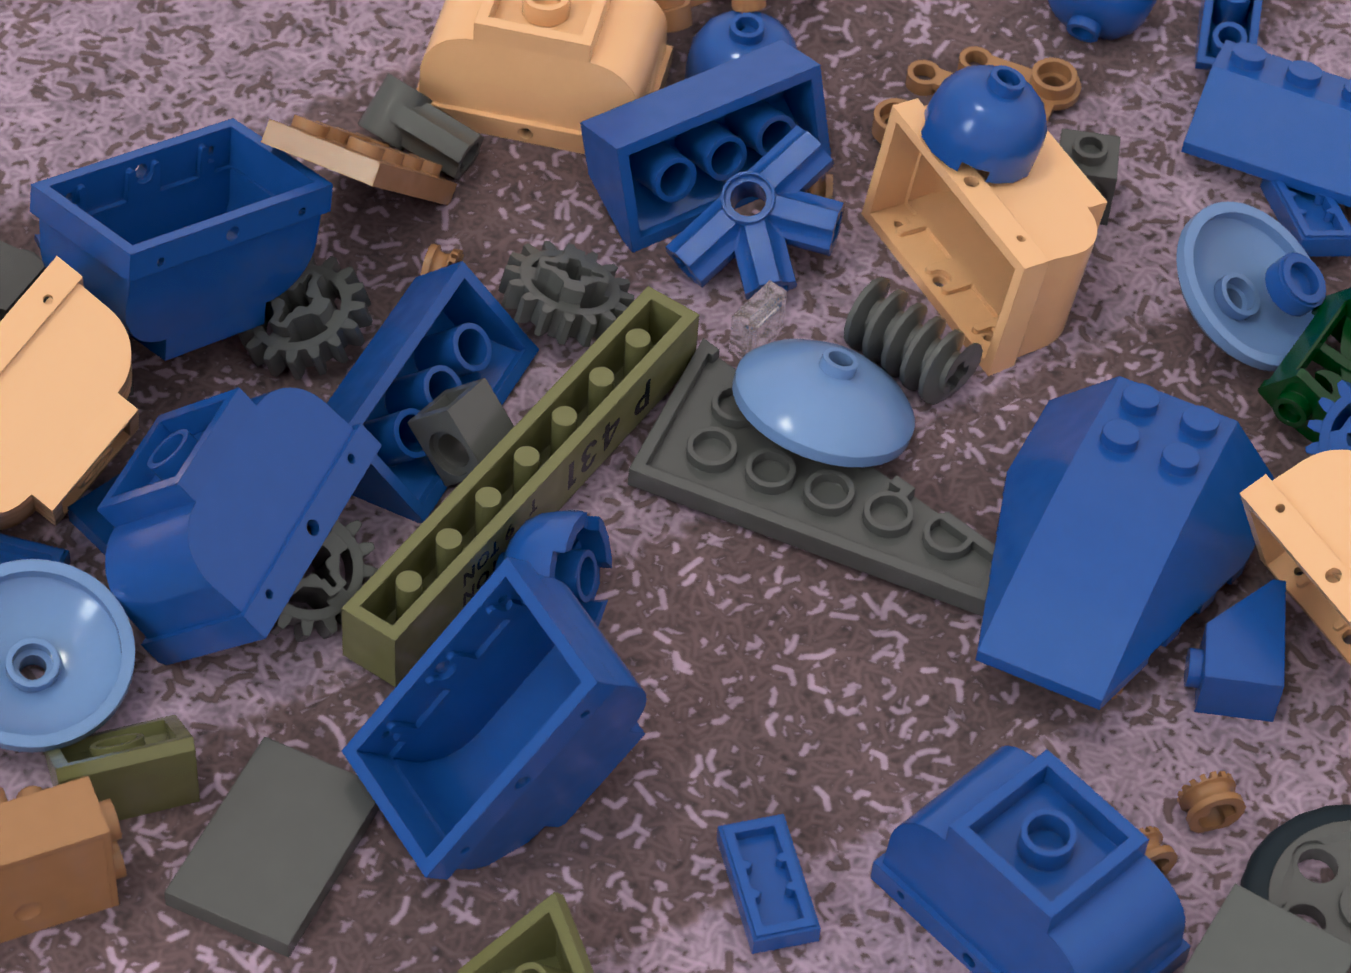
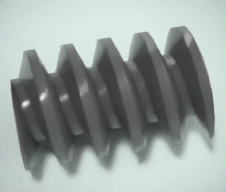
M882 276L872 280L857 297L847 316L844 326V340L847 346L857 351L862 350L863 355L873 363H881V367L891 377H900L899 379L906 389L918 390L921 399L928 404H938L955 394L965 385L981 362L983 353L981 345L973 343L961 353L960 350L965 340V335L961 330L955 329L941 339L946 328V320L944 318L935 316L923 326L928 312L926 305L917 302L905 311L909 300V295L905 290L898 289L887 297L891 286L890 280Z

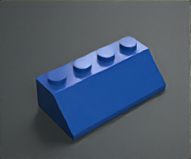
M783 40L774 42L580 122L588 174L623 242L632 253L682 232L721 196L723 186L729 178L739 172L748 171L797 125L810 132L831 157L821 66ZM744 198L737 203L734 209L746 205L750 202H753L759 198Z
M1226 40L1211 67L1181 152L1268 181L1276 179L1285 182L1287 187L1314 196L1317 193L1334 198L1338 204L1351 208V79L1322 71L1316 64L1308 61H1291L1266 53L1263 48L1256 44L1248 42L1235 43Z
M463 261L417 276L326 403L350 426L361 423L382 445L352 496L419 524L427 519L448 486L444 485L407 422L443 391L482 378H486L499 402L503 405L539 351V348Z

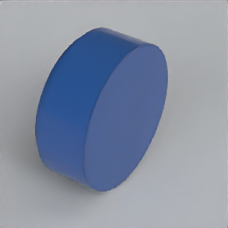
M1288 253L1271 264L1266 271L1265 283L1271 299L1282 311L1289 315L1303 316L1321 305L1326 297V284L1322 272L1311 259L1302 254Z

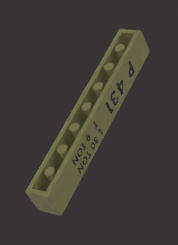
M647 286L341 608L343 656L396 687L495 572L499 555L506 551L510 539L524 522L541 513L559 511L679 381L697 348L700 314Z

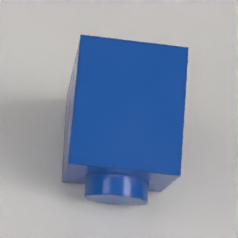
M1271 580L1206 623L1200 648L1188 649L1184 669V687L1195 688L1194 712L1273 722L1285 683L1286 581Z

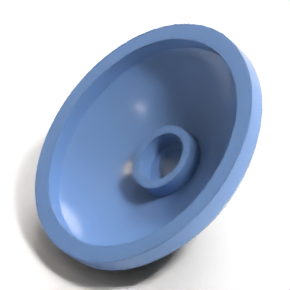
M1218 202L1207 206L1195 214L1186 223L1180 234L1176 262L1183 298L1198 326L1222 351L1251 367L1265 371H1275L1314 318V315L1311 313L1312 310L1303 316H1292L1282 311L1273 302L1267 291L1265 274L1271 264L1288 253H1299L1308 258L1309 256L1297 239L1281 223L1265 212L1243 203Z
M809 339L774 341L748 352L739 362L732 381L733 396L745 418L760 433L779 446L817 462L842 467H872L881 465L900 456L908 447L914 433V412L897 382L882 368L863 355L838 344Z
M23 559L0 564V748L17 752H46L75 744L95 733L106 724L118 710L128 693L135 665V641L128 616L120 602L105 585L90 574L74 566L44 559ZM28 665H38L45 670V674L38 679L30 680L25 678L21 671Z

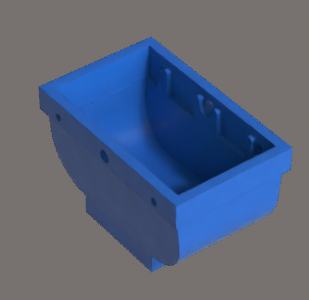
M231 118L32 183L30 212L39 218L40 251L45 268L49 266L56 256L62 259L83 276L84 288L117 315L131 337L161 359L167 361L264 324L266 302L275 299L289 289L304 272L312 258L316 247L321 215L331 211L333 184L284 151L261 143L263 137L236 119Z
M238 387L158 415L97 508L115 527L108 540L105 554V570L111 593L122 605L128 618L146 636L141 646L159 663L167 666L266 639L382 445L361 423L350 426L318 396L309 391L292 387L280 388L253 398H249ZM307 525L311 527V534L307 530Z
M507 557L343 748L342 753L425 878L448 880L457 869H478L490 865L528 843L545 826L560 827L566 824L645 735L637 721L644 711L647 696L638 681L565 583L538 574L529 561Z
M1006 745L1000 747L895 828L889 839L886 852L873 862L870 878L972 973H1173L1186 962L1191 945L1183 939L1186 919L1180 899L1168 879L1145 855L1149 838L1048 749L1035 758L1014 746Z

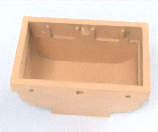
M445 0L421 62L420 81L416 90L433 100L431 105L477 133L585 154L580 122L664 88L672 65L673 46L666 45V16L654 0Z
M918 98L892 105L861 214L941 317L946 320L952 331L958 329L964 333L965 340L963 345L966 348L973 343L981 345L983 353L979 365L988 376H991L1014 366L1018 357L1048 346L1061 335L1097 238V230L1107 201L1048 130L1043 147L1027 177L1014 183L993 184L985 182L990 172L975 169L963 162L958 171H956L931 152L921 135V130L925 124L924 112L928 105L924 106ZM934 283H941L943 287L937 286Z
M58 256L55 257L0 321V530L22 523L35 511L39 512L56 526L68 513L67 507L81 498L139 429V409L127 401L132 386V352L128 333L117 315L84 288L83 276Z
M1340 449L1312 455L1274 480H1271L1265 474L1241 491L1240 497L1260 560L1277 580L1286 581V591L1351 666V644L1344 642V639L1351 635V450ZM1298 572H1303L1302 575H1296Z

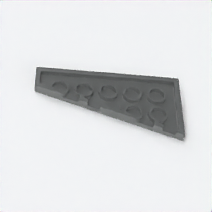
M702 339L632 462L628 473V485L983 616L995 544L951 513H937L914 496L915 488L897 475L891 480L874 467H842L817 462L795 454L768 439L745 418L735 402L732 381L736 369L719 358L720 349L706 339Z

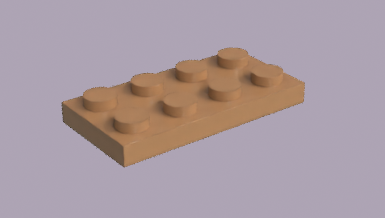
M294 114L291 125L269 119L261 140L263 144L370 186L447 206L451 202L457 183L439 177L443 166L411 153L407 154L397 149L389 148V144L357 132L353 133L343 128L333 127Z

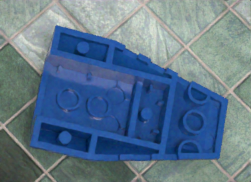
M1121 376L1049 400L1006 474L975 660L1100 710L1147 665L1150 655L1160 645L1166 647L1179 635L1181 626L1195 612L1198 614L1202 613L1214 601L1216 592L1225 583L1231 585L1243 573L1256 544L1240 492L1265 474L1271 480L1275 478L1239 422L1215 413L1207 407L1189 403L1160 392L1147 384L1137 383Z

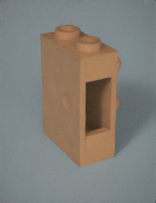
M89 776L44 790L39 786H27L20 790L15 799L9 801L4 789L0 787V943L119 905L116 880L127 876L122 853L117 843V840L122 839L121 828L112 801L109 798L98 802Z

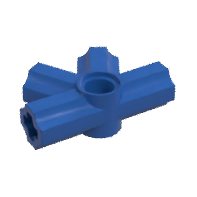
M797 125L748 171L739 172L729 178L723 186L721 196L666 246L667 253L679 269L702 288L736 258L746 300H761L782 296L785 292L797 287L787 245L827 256L831 255L836 245L845 209L844 202L806 193L834 166L833 159L810 132ZM747 197H756L766 203L759 213L752 216L740 215L734 210L737 203Z

